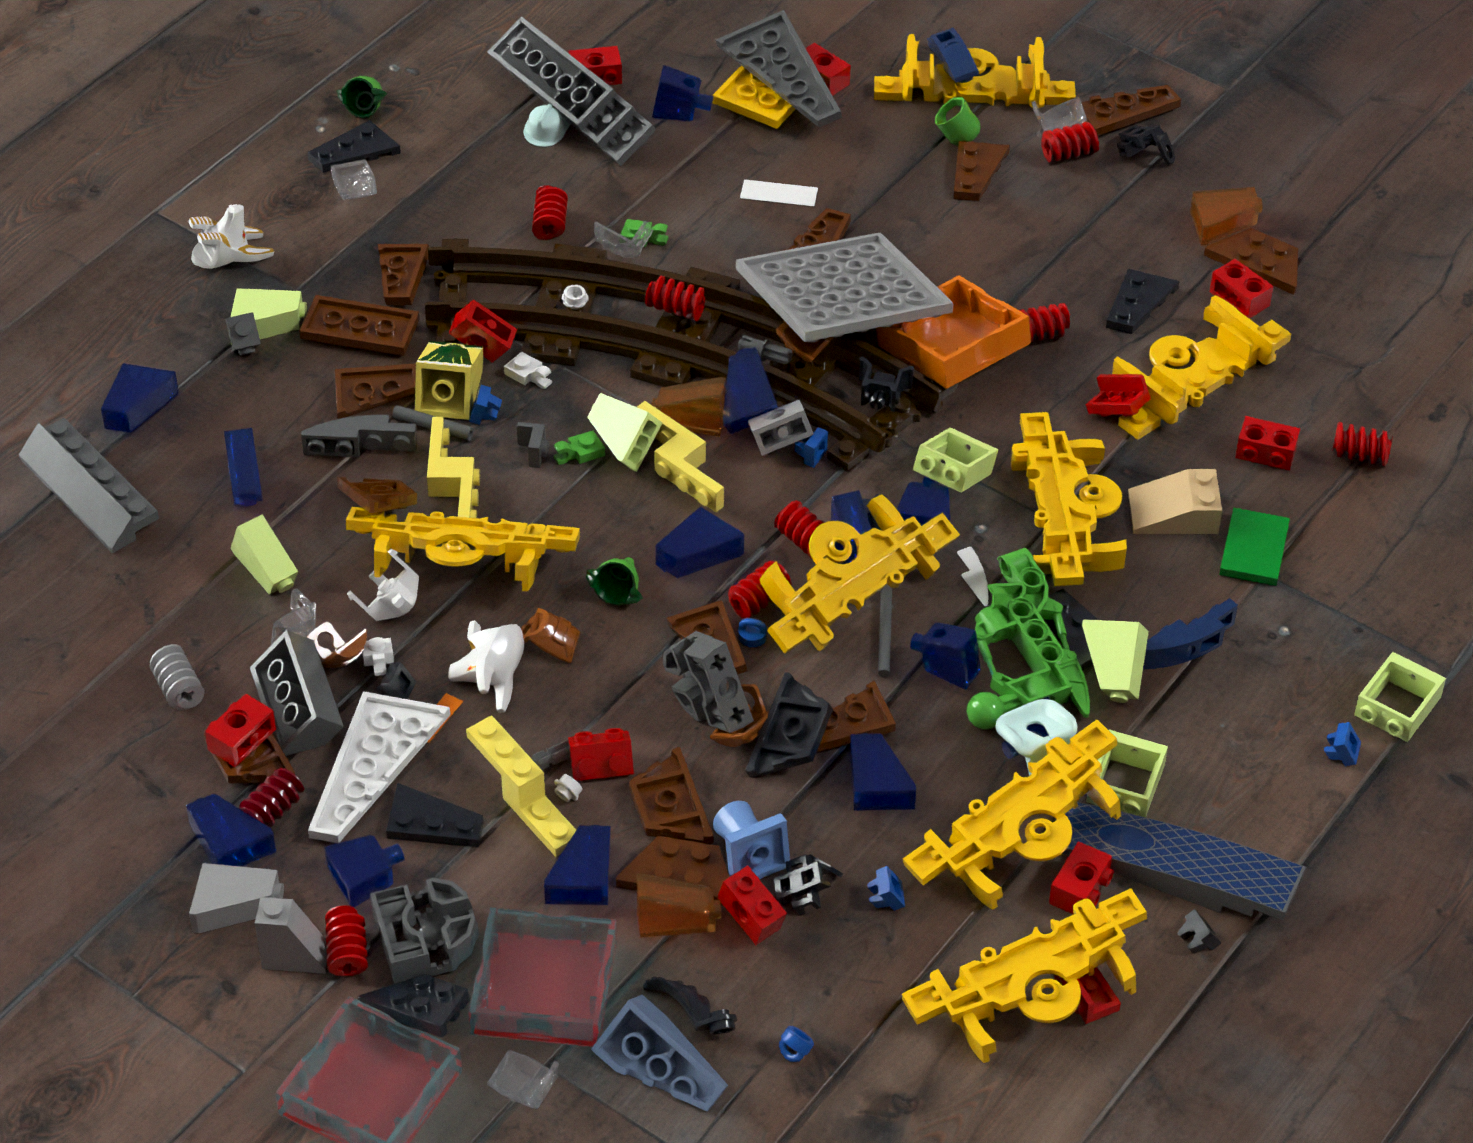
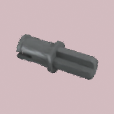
M743 335L738 344L739 352L755 355L762 361L769 359L787 364L791 362L793 355L791 349L771 344V341L768 339L762 341Z

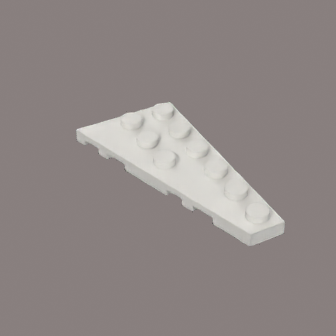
M363 691L309 826V838L340 843L450 716V707Z

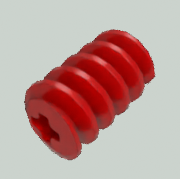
M1083 122L1081 125L1074 124L1072 127L1065 126L1062 129L1056 128L1053 131H1044L1041 147L1044 157L1050 163L1052 155L1056 161H1060L1061 153L1065 159L1071 157V151L1075 157L1080 156V149L1083 154L1087 155L1090 152V147L1096 153L1099 151V140L1092 124Z
M550 185L540 186L536 190L532 232L537 239L550 240L564 233L568 195L564 190Z
M662 275L659 276L656 282H650L645 294V304L647 307L654 306L657 310L664 309L667 313L674 312L677 316L684 315L685 318H694L698 322L705 305L704 288L700 287L695 294V287L690 284L685 291V284L682 281L675 288V280L672 278L665 285V276Z
M1060 303L1058 307L1055 304L1049 305L1048 308L1039 306L1037 310L1032 307L1028 308L1027 312L1024 309L1019 310L1029 316L1031 342H1033L1034 334H1037L1039 341L1043 340L1044 332H1047L1049 338L1053 339L1055 330H1057L1060 337H1064L1065 329L1070 327V315L1065 303Z
M1339 422L1332 451L1336 449L1337 457L1340 458L1347 451L1348 459L1350 460L1358 453L1360 462H1364L1367 455H1370L1371 464H1375L1380 457L1382 466H1386L1393 436L1389 440L1387 431H1383L1380 437H1377L1376 429L1374 428L1366 435L1365 427L1363 426L1355 433L1353 424H1350L1347 430L1344 431L1343 423Z
M795 500L778 513L774 521V527L784 534L787 539L793 541L797 547H800L812 559L809 551V540L814 530L823 524L824 521L818 519L814 513H810L807 507H802L803 505L800 501Z
M767 561L762 567H758L755 572L748 574L745 579H741L738 584L731 586L729 589V602L741 619L751 618V613L758 614L760 608H766L768 602H773L765 592L759 579L775 561ZM777 563L782 574L792 586L789 574L781 564Z
M349 905L332 908L325 915L327 969L335 976L361 974L368 968L366 960L367 950L365 949L367 947L365 939L366 929L364 928L366 926L365 918L359 915L354 907Z

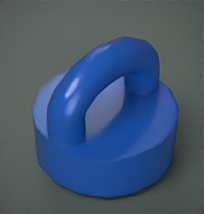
M743 619L739 622L738 639L743 645L748 647L761 646L767 640V626L758 619Z
M788 1026L785 1029L779 1043L781 1054L790 1062L801 1061L814 1046L811 1037L794 1026ZM787 1045L791 1047L793 1050L797 1051V1053L792 1054L788 1050Z

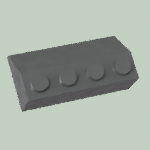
M286 630L250 667L261 703L274 711L276 730L272 734L285 756L325 746L344 727L314 640Z

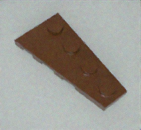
M1169 85L1137 89L1136 94L1117 92L1114 93V97L1101 99L1100 95L1092 96L1089 98V101L1084 102L1072 99L1069 100L1068 108L1082 123H1091L1097 132V136L1179 108L1181 107L1182 99Z
M826 208L808 225V230L803 235L799 234L794 239L793 245L789 249L841 240L851 223V214Z

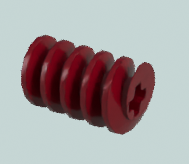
M277 768L271 776L266 778L264 783L257 787L256 791L249 794L248 799H244L240 803L239 814L248 827L257 834L264 835L267 831L266 826H274V818L281 819L283 811L286 812L291 809V803L296 804L299 802L298 793H303L305 788L298 777L286 768Z

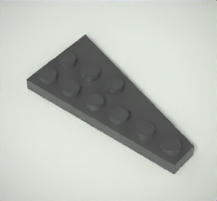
M784 10L716 39L717 46L818 127L842 118L840 108Z

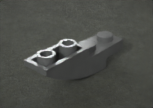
M363 415L341 418L303 430L301 433L304 455L359 457L361 449L416 451L418 444L416 424L390 423L389 415Z

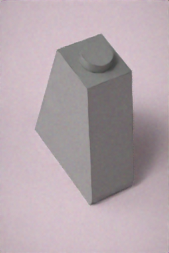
M203 863L189 912L192 932L202 933L256 919L260 897L283 899L284 884L279 883L278 871Z
M260 897L255 928L262 969L326 974V938L293 899Z

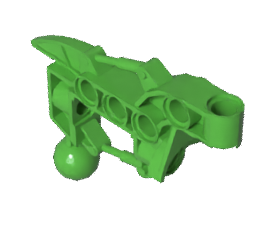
M1027 548L997 557L1001 573L1008 583H995L987 586L992 594V604L981 610L975 617L976 626L973 644L979 647L983 660L987 663L991 673L990 688L1000 696L998 697L990 692H981L974 695L967 704L969 721L977 728L983 730L993 729L998 718L1013 709L1040 699L1053 700L1061 705L1068 702L1069 697H1071V700L1082 716L1087 718L1090 713L1088 686L1082 668L1076 658V653L1069 649L1066 638L1067 633L1061 615L1063 611L1062 604L1048 597L1049 587L1045 575ZM1043 619L1054 620L1063 649ZM1004 639L1012 640L1033 673L1013 679L996 672L988 645Z

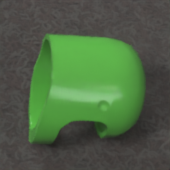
M954 97L947 101L939 109L935 117V123L949 142L956 146L959 145V141H973L980 133V122L970 110L963 97ZM957 105H962L960 112L952 119L946 121L947 112Z

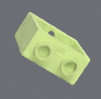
M948 428L919 446L913 470L962 493L991 475L998 449L953 428ZM967 444L970 445V447H971L970 450L967 449V447H966Z
M1392 652L1358 696L1354 715L1408 742L1440 700L1446 678ZM1388 682L1424 699L1411 718L1375 700Z
M1109 730L1117 738L1118 745L1098 759L1102 764L1100 778H1104L1110 760L1152 771L1144 795L1109 785L1119 798L1120 810L1122 812L1146 817L1165 766L1168 746ZM1087 795L1086 802L1098 806V805Z

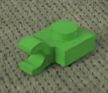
M627 219L620 235L621 244L646 247L648 242L661 246L666 245L668 236L665 233L668 225L659 223L653 227L652 222Z
M593 430L568 438V443L560 441L554 444V448L558 453L554 455V459L559 465L573 459H577L579 464L605 456V447Z

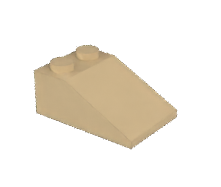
M1187 469L1128 489L1133 534H1218L1222 506L1216 469Z

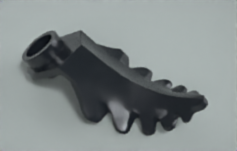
M651 977V980L647 979L646 983L643 984L644 990H660L674 997L684 1008L696 1031L709 1030L710 1034L718 1035L736 1029V1014H729L728 1009L710 1013L711 1006L708 998L699 995L697 988L693 985H684L681 980L672 981L662 977Z

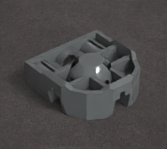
M695 631L663 652L665 671L677 676L683 674L684 677L671 687L673 693L683 709L696 721L700 722L707 719L710 726L728 733L741 729L754 721L726 642Z
M437 878L427 879L426 889L420 890L419 895H415L414 892L410 893L408 885L370 893L372 913L394 984L424 974L434 976L454 971L460 963L472 954L479 935L478 923L467 892L453 881ZM430 905V908H426V913L421 914L420 910L414 912V907ZM417 923L420 927L418 931L412 928ZM402 924L403 933L407 939L401 942H397L393 926ZM443 947L447 960H443V964L438 966L436 962L430 964L429 952Z

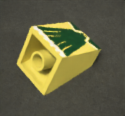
M429 341L416 362L415 410L436 417L469 420L482 375L483 346Z

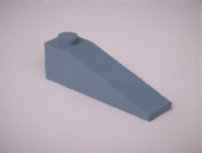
M643 995L627 1001L591 1048L614 1071L643 1081V1084L671 1093L673 1097L705 1111L711 1109L729 1086L671 1020Z

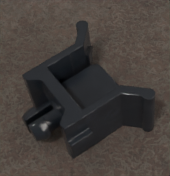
M860 357L859 380L863 381L861 405L865 406L870 403L871 408L875 409L877 404V410L883 406H888L891 411H895L901 392L913 388L914 366L900 369L896 382L895 375L876 372L874 378L871 379L872 365L865 357Z

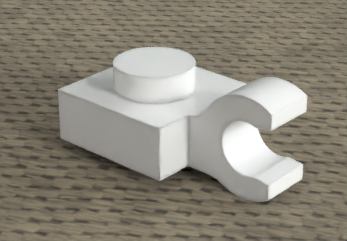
M520 352L504 366V374L523 385L531 381L540 388L546 389L552 384V380L546 378L551 373V370L546 366H542V362L523 352Z
M372 638L366 641L364 645V666L373 665L375 676L385 675L386 664L394 663L391 638Z

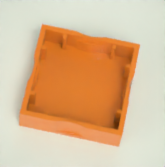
M960 275L937 286L953 302V313L943 314L936 318L918 319L915 322L893 324L891 327L876 328L879 347L909 366H914V369L946 389L1031 344L1028 315L1004 301L991 297L982 288Z

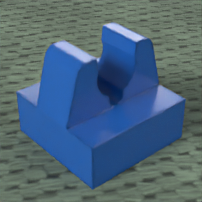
M480 385L473 403L469 422L480 425L482 419L496 420L502 400L490 394L491 387Z
M819 427L813 432L814 435L802 439V442H795L794 451L804 458V464L813 468L827 452L828 431Z
M1350 722L1339 723L1337 732L1327 735L1326 739L1331 746L1324 747V751L1329 759L1342 760L1345 766L1356 765L1361 741Z
M888 866L876 870L877 878L869 882L867 886L873 894H878L870 897L869 901L876 908L890 906L895 911L905 907L902 881Z

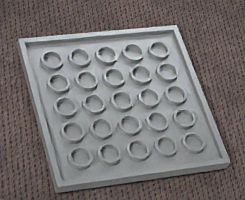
M881 233L736 259V270L804 342H816L823 338L841 337L848 333L866 332L873 328L891 327L893 324L915 322L918 319L936 318L943 314L953 313V302Z

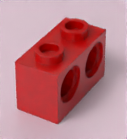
M1233 259L1212 272L1209 292L1226 300L1250 319L1270 306L1273 286L1237 259Z
M1245 416L1238 438L1235 458L1290 471L1301 428Z

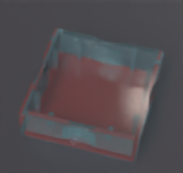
M490 907L482 943L483 959L475 977L468 1012L470 1035L593 1047L602 1035L617 947V920L574 915L549 916L533 911Z
M348 996L323 1029L316 1045L300 1059L275 1092L279 1115L336 1143H411L462 1072L460 1048L422 1030L402 1025L388 1014Z

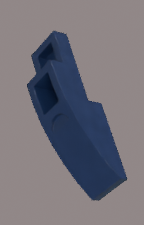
M954 28L933 34L930 38H927L929 48L941 60L944 71L955 83H966L971 81L973 76L979 75L969 50Z
M1229 598L1220 605H1214L1208 613L1199 619H1193L1188 625L1179 619L1171 625L1164 626L1156 635L1147 639L1143 670L1182 664L1199 658L1221 646L1225 630L1235 624L1238 604Z

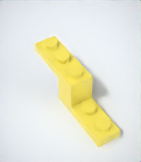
M644 401L638 405L637 408L649 412L662 422L655 437L663 444L654 451V464L657 474L675 484L681 491L687 492L703 506L718 512L724 507V487L697 469L706 461V441L648 402Z
M432 417L427 470L428 496L459 497L458 517L477 518V510H473V506H478L479 492L478 489L474 488L475 486H480V469H475L474 457H448V448H444V445H449L450 430L449 428H444V417Z
M491 715L467 728V738L501 774L503 799L552 854L557 857L581 843V834L545 796L544 772Z

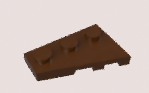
M959 141L953 199L980 201L991 183L992 176L995 172H998L1002 160L1008 156L1010 145Z
M378 244L386 305L403 306L413 304L428 260V244Z
M416 364L335 369L337 418H345L415 394Z
M722 600L666 618L668 626L681 640L697 631L726 642L737 675L748 671Z
M875 680L867 684L866 689L856 695L854 693L848 695L843 703L832 708L833 712L817 752L896 731L895 720Z

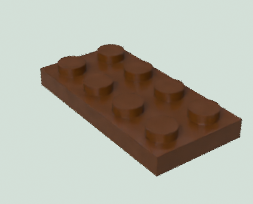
M315 295L299 333L300 339L405 356L420 317L419 311Z

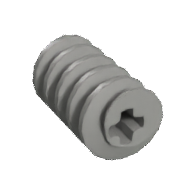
M170 644L157 650L150 660V669L170 707L176 710H187L197 706L202 701L205 690L201 686L194 670H192L193 668L190 662H188L181 646Z

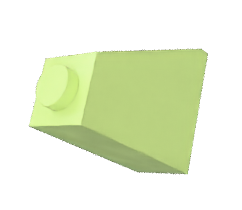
M237 288L231 317L253 312L259 338L264 339L299 330L302 318H305L307 315V303L302 302L301 291Z
M602 393L599 394L587 417L616 458L635 472L638 471L662 425V422L649 412Z
M263 514L238 526L230 549L269 595L276 591L283 593L293 587L298 570Z
M1083 620L1082 627L1100 689L1114 702L1126 703L1128 699H1138L1149 631L1140 622Z

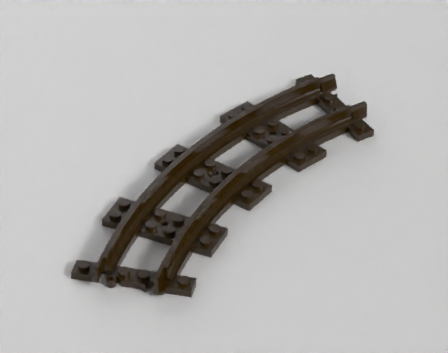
M453 238L442 239V247L428 248L429 265L442 267L454 265V273H446L443 270H438L434 273V283L440 287L439 302L425 303L426 326L431 329H437V342L464 344L450 335L449 331L456 313L470 303L467 302L468 283L539 286L541 290L536 306L478 302L517 329L514 340L524 341L521 352L540 362L575 366L580 348L636 359L630 369V378L677 391H682L692 374L742 392L733 402V411L751 419L800 400L809 423L817 428L828 431L829 435L839 440V442L827 450V458L847 472L869 456V448L875 452H882L885 448H889L892 445V436L897 435L912 422H920V410L926 411L929 414L931 411L934 413L940 411L943 407L941 400L958 388L957 383L946 389L914 369L913 388L901 392L895 411H891L888 406H885L869 418L841 400L818 389L837 367L859 378L860 357H865L871 363V379L874 378L876 372L895 375L896 382L899 370L908 367V365L862 341L865 332H853L844 334L841 337H834L812 362H806L794 353L791 362L787 364L771 360L767 365L748 356L709 343L720 322L785 344L776 333V329L784 320L763 298L739 291L740 279L695 267H690L686 275H681L651 267L607 260V250L555 244L553 252L469 247V239ZM660 275L665 276V285L670 278L674 279L675 288L680 281L684 282L685 291L690 284L694 285L695 294L700 287L704 288L705 305L698 322L694 318L687 319L684 315L677 316L674 312L667 313L665 311L655 327L591 314L596 294L645 302V294L650 282H656ZM571 285L582 286L589 298L585 306L577 310L570 309L560 302L564 290ZM803 363L805 364V367L797 368L795 367V364Z

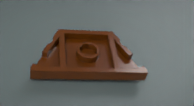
M1253 228L1205 247L1204 256L1224 265L1233 259H1237L1261 278L1268 281L1272 286L1293 295L1296 293L1298 272L1297 247Z
M337 477V488L370 514L392 509H406L407 506L417 504V492L400 480L364 478L363 482L350 483L347 477Z
M204 733V734H203V736H204V742H205V744L207 745L206 736H205V733ZM273 734L265 739L236 767L211 753L228 783H263L268 776H271L280 767L286 768L295 774L294 769Z
M680 747L671 750V756L662 763L656 761L648 767L646 772L638 774L629 781V790L646 836H664L705 844L714 843V835Z
M657 836L617 875L616 887L723 905L717 897L723 881L729 878L719 846Z

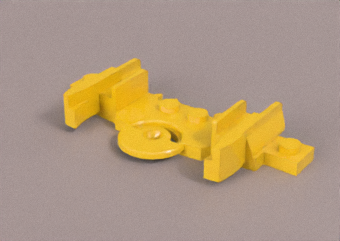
M909 34L906 47V62L902 70H899V77L874 76V100L912 101L913 88H921L924 91V101L937 102L943 99L944 104L954 97H963L969 103H988L994 106V101L1001 99L1005 101V106L1010 104H1029L1030 107L1041 108L1044 107L1045 100L1046 105H1069V100L1076 99L1075 81H1050V76L1043 66L1044 44L1041 37H1036L1035 45L1029 44L1028 56L1031 64L1021 63V56H1017L1016 70L1012 66L999 65L997 58L986 50L967 48L977 66L979 74L983 73L986 67H991V70L986 75L973 76V79L969 82L955 83L944 71L942 64H937L934 67V54H930V61H917L919 41L915 40L914 34Z
M1216 295L1211 297L1210 305L1204 309L1203 320L1218 327L1217 339L1208 337L1196 343L1184 336L1171 335L1156 340L1149 352L1150 361L1154 366L1150 376H1147L1118 356L1114 359L1112 374H1142L1151 398L1139 409L1137 414L1129 417L1120 416L1118 425L1139 440L1159 427L1161 419L1168 424L1176 423L1179 413L1187 409L1188 402L1193 407H1200L1203 404L1204 396H1207L1224 384H1232L1234 375L1231 373H1236L1243 377L1244 371L1256 364L1257 360L1264 365L1275 361V351L1290 342L1291 333L1272 319L1260 327L1226 300ZM1188 349H1191V355L1194 357L1195 362L1190 367L1185 369H1172L1165 366L1166 363L1171 366L1186 365L1190 360V352Z
M1048 412L1021 413L1020 425L1024 443L1012 445L1011 469L1013 471L1027 470L1026 477H1028L1029 489L1035 492L1038 511L1035 512L1034 524L1039 528H1044L1043 555H1033L1034 561L1044 574L1052 573L1054 586L1082 585L1084 582L1083 571L1103 572L1123 569L1127 550L1126 539L1112 543L1091 544L1090 533L1096 530V518H1103L1113 514L1119 509L1122 501V492L1114 481L1105 476L1087 474L1085 466L1100 464L1101 460H1104L1105 447L1102 440L1076 439L1068 441L1065 431L1052 432ZM1089 481L1090 485L1081 488L1078 499L1074 493L1075 488L1081 483Z
M881 494L871 499L867 504L881 530L873 528L860 535L854 527L841 521H828L819 525L814 530L809 540V551L816 565L807 573L808 582L797 591L786 580L777 561L774 562L759 581L770 599L785 614V617L771 625L767 630L781 650L787 653L809 638L816 649L821 651L834 637L830 626L839 617L847 619L852 612L847 607L848 603L855 605L857 610H860L864 606L866 599L883 589L886 584L891 588H897L903 582L904 577L916 568L925 579L930 578L940 567L934 554L960 536L943 512L921 526L914 516L904 521L894 505ZM854 539L857 546L855 560L847 564H838L850 557L852 553L850 541ZM836 542L843 545L844 549L842 551L835 548L834 544Z
M352 507L346 518V530H353L360 534L372 532V538L375 539L374 577L380 578L388 568L392 556L388 553L390 549L396 550L399 553H405V563H410L416 548L425 549L426 556L431 561L452 567L474 564L484 555L500 556L505 553V572H510L512 564L516 563L515 581H522V591H528L532 587L539 558H541L542 554H545L546 549H554L561 553L575 551L580 538V528L545 526L543 524L528 525V523L510 522L503 518L499 523L488 522V517L478 519L449 516L444 518V513L432 512L430 516H426L423 513L409 512L405 522H397L396 514L385 516V511L370 514L364 508ZM467 544L474 546L475 550H470Z
M1095 720L1070 738V744H1067L1060 737L1053 738L1046 744L1048 755L1038 762H1028L1029 772L1032 773L1029 777H1021L1015 772L1012 781L988 797L987 805L984 806L983 801L979 799L972 800L969 803L970 815L964 814L952 823V834L948 841L953 846L949 848L930 829L924 835L926 842L903 858L904 866L922 885H925L948 868L956 877L959 876L967 884L972 893L983 904L992 910L997 908V900L1003 897L1002 887L991 881L980 871L985 867L989 870L994 868L992 856L1003 858L1016 851L1022 857L1033 861H1047L1058 857L1068 848L1072 839V826L1065 813L1071 808L1075 809L1078 807L1077 801L1085 794L1107 812L1111 818L1113 817L1117 820L1121 817L1119 798L1113 789L1100 778L1102 764L1098 761L1099 758L1118 745L1117 738L1098 720ZM1036 814H1047L1057 819L1053 823L1044 818L1032 820L1025 828L1027 842L1022 843L1019 836V828L1025 819ZM1038 827H1044L1046 828V831L1042 834H1038L1035 832V829Z
M1128 889L1100 902L1097 909L1090 899H1083L1073 905L1074 915L1061 921L1050 920L1053 931L1049 934H1043L1038 930V927H1034L1032 934L1002 947L999 955H997L996 950L992 947L982 949L980 954L981 962L974 960L960 967L959 977L954 983L957 988L956 990L952 991L940 970L936 969L930 973V981L902 993V1000L917 1025L947 1012L952 1022H956L963 1030L967 1042L976 1056L983 1063L989 1062V1054L997 1052L996 1042L985 1032L978 1020L988 1018L989 1022L995 1021L994 1008L1005 1012L1019 1007L1021 1012L1028 1018L1041 1023H1054L1064 1020L1074 1013L1080 1003L1081 989L1077 979L1087 973L1089 976L1093 975L1094 968L1106 962L1115 978L1123 986L1124 992L1128 991L1130 995L1136 993V974L1125 952L1121 949L1123 944L1126 943L1125 934L1122 930L1146 920L1147 911L1132 889ZM1054 974L1062 977L1067 982V984L1062 986L1057 980L1042 979L1032 988L1033 1000L1028 1002L1026 1000L1025 990L1028 983L1039 975ZM1052 988L1054 991L1051 994H1044L1042 989Z

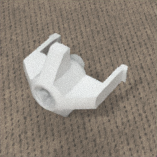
M390 549L388 553L405 569L396 578L389 580L383 574L380 578L374 577V571L369 575V578L378 585L377 598L368 607L351 591L347 593L350 601L354 600L376 621L405 615L414 606L417 598L419 576L396 555L398 552Z

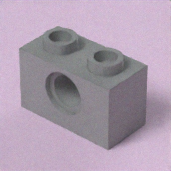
M800 400L748 420L761 455L814 435Z

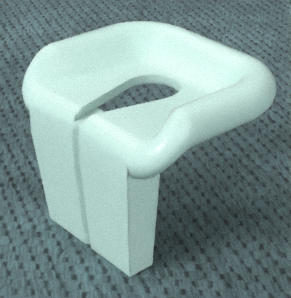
M1040 699L1004 713L996 721L995 728L1001 737L1011 744L1020 755L1026 758L1028 767V762H1038L1048 755L1046 744L1053 738L1060 737L1067 744H1070V738L1076 735L1078 726L1075 717L1059 703L1053 700ZM1033 723L1041 724L1047 731L1048 736L1041 737L1027 730L1026 727Z

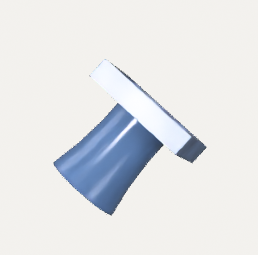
M733 801L722 807L716 814L713 828L719 836L725 839L729 877L747 865L759 879L786 868L785 862L790 860L787 820L781 813L758 822L747 802Z

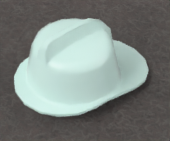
M552 104L542 105L532 110L523 133L525 139L530 144L537 147H549L557 144L563 138L570 124L561 117L560 112Z

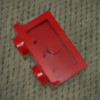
M1100 374L1096 378L1100 392L1085 405L1088 414H1100L1103 417L1112 414H1123L1124 417H1129L1137 414L1139 409L1151 398L1142 374Z
M610 728L605 730V733L598 734L582 731L572 737H568L572 778L576 781L634 774L631 738L627 730Z
M1098 967L1094 968L1093 975L1089 976L1087 973L1077 979L1081 989V999L1074 1013L1080 1014L1085 1024L1120 1011L1121 1002ZM1053 974L1054 980L1060 982L1062 986L1067 984L1062 977Z

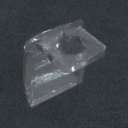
M1080 97L1061 103L1043 114L1036 101L1031 102L1035 115L1044 131H1053L1056 128L1062 129L1065 126L1072 127L1074 124L1081 125L1087 121Z
M365 159L331 166L334 185L343 200H353L377 194L373 172Z
M596 221L594 223L596 241L601 243L605 250L615 255L619 254L624 258L640 256L642 248L653 232L650 223L643 221L633 239L629 240Z
M297 588L292 590L290 607L293 611L273 623L271 645L286 630L304 637L315 630L316 603H311ZM298 600L302 602V607L299 606Z
M508 1050L487 1082V1085L517 1103L538 1109L558 1078L557 1073L560 1063L554 1061L549 1069L526 1055Z

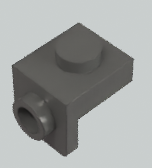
M253 312L226 318L232 352L239 351L240 355L256 352L255 347L259 346L261 342Z
M518 422L516 427L517 444L528 446L529 467L540 468L542 458L547 457L549 452V440H546L545 424Z

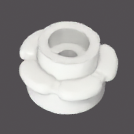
M579 285L568 286L562 295L563 304L573 310L584 307L589 299L585 289Z
M564 774L559 780H554L557 786L554 791L561 799L569 802L570 799L578 800V795L583 789L575 779Z

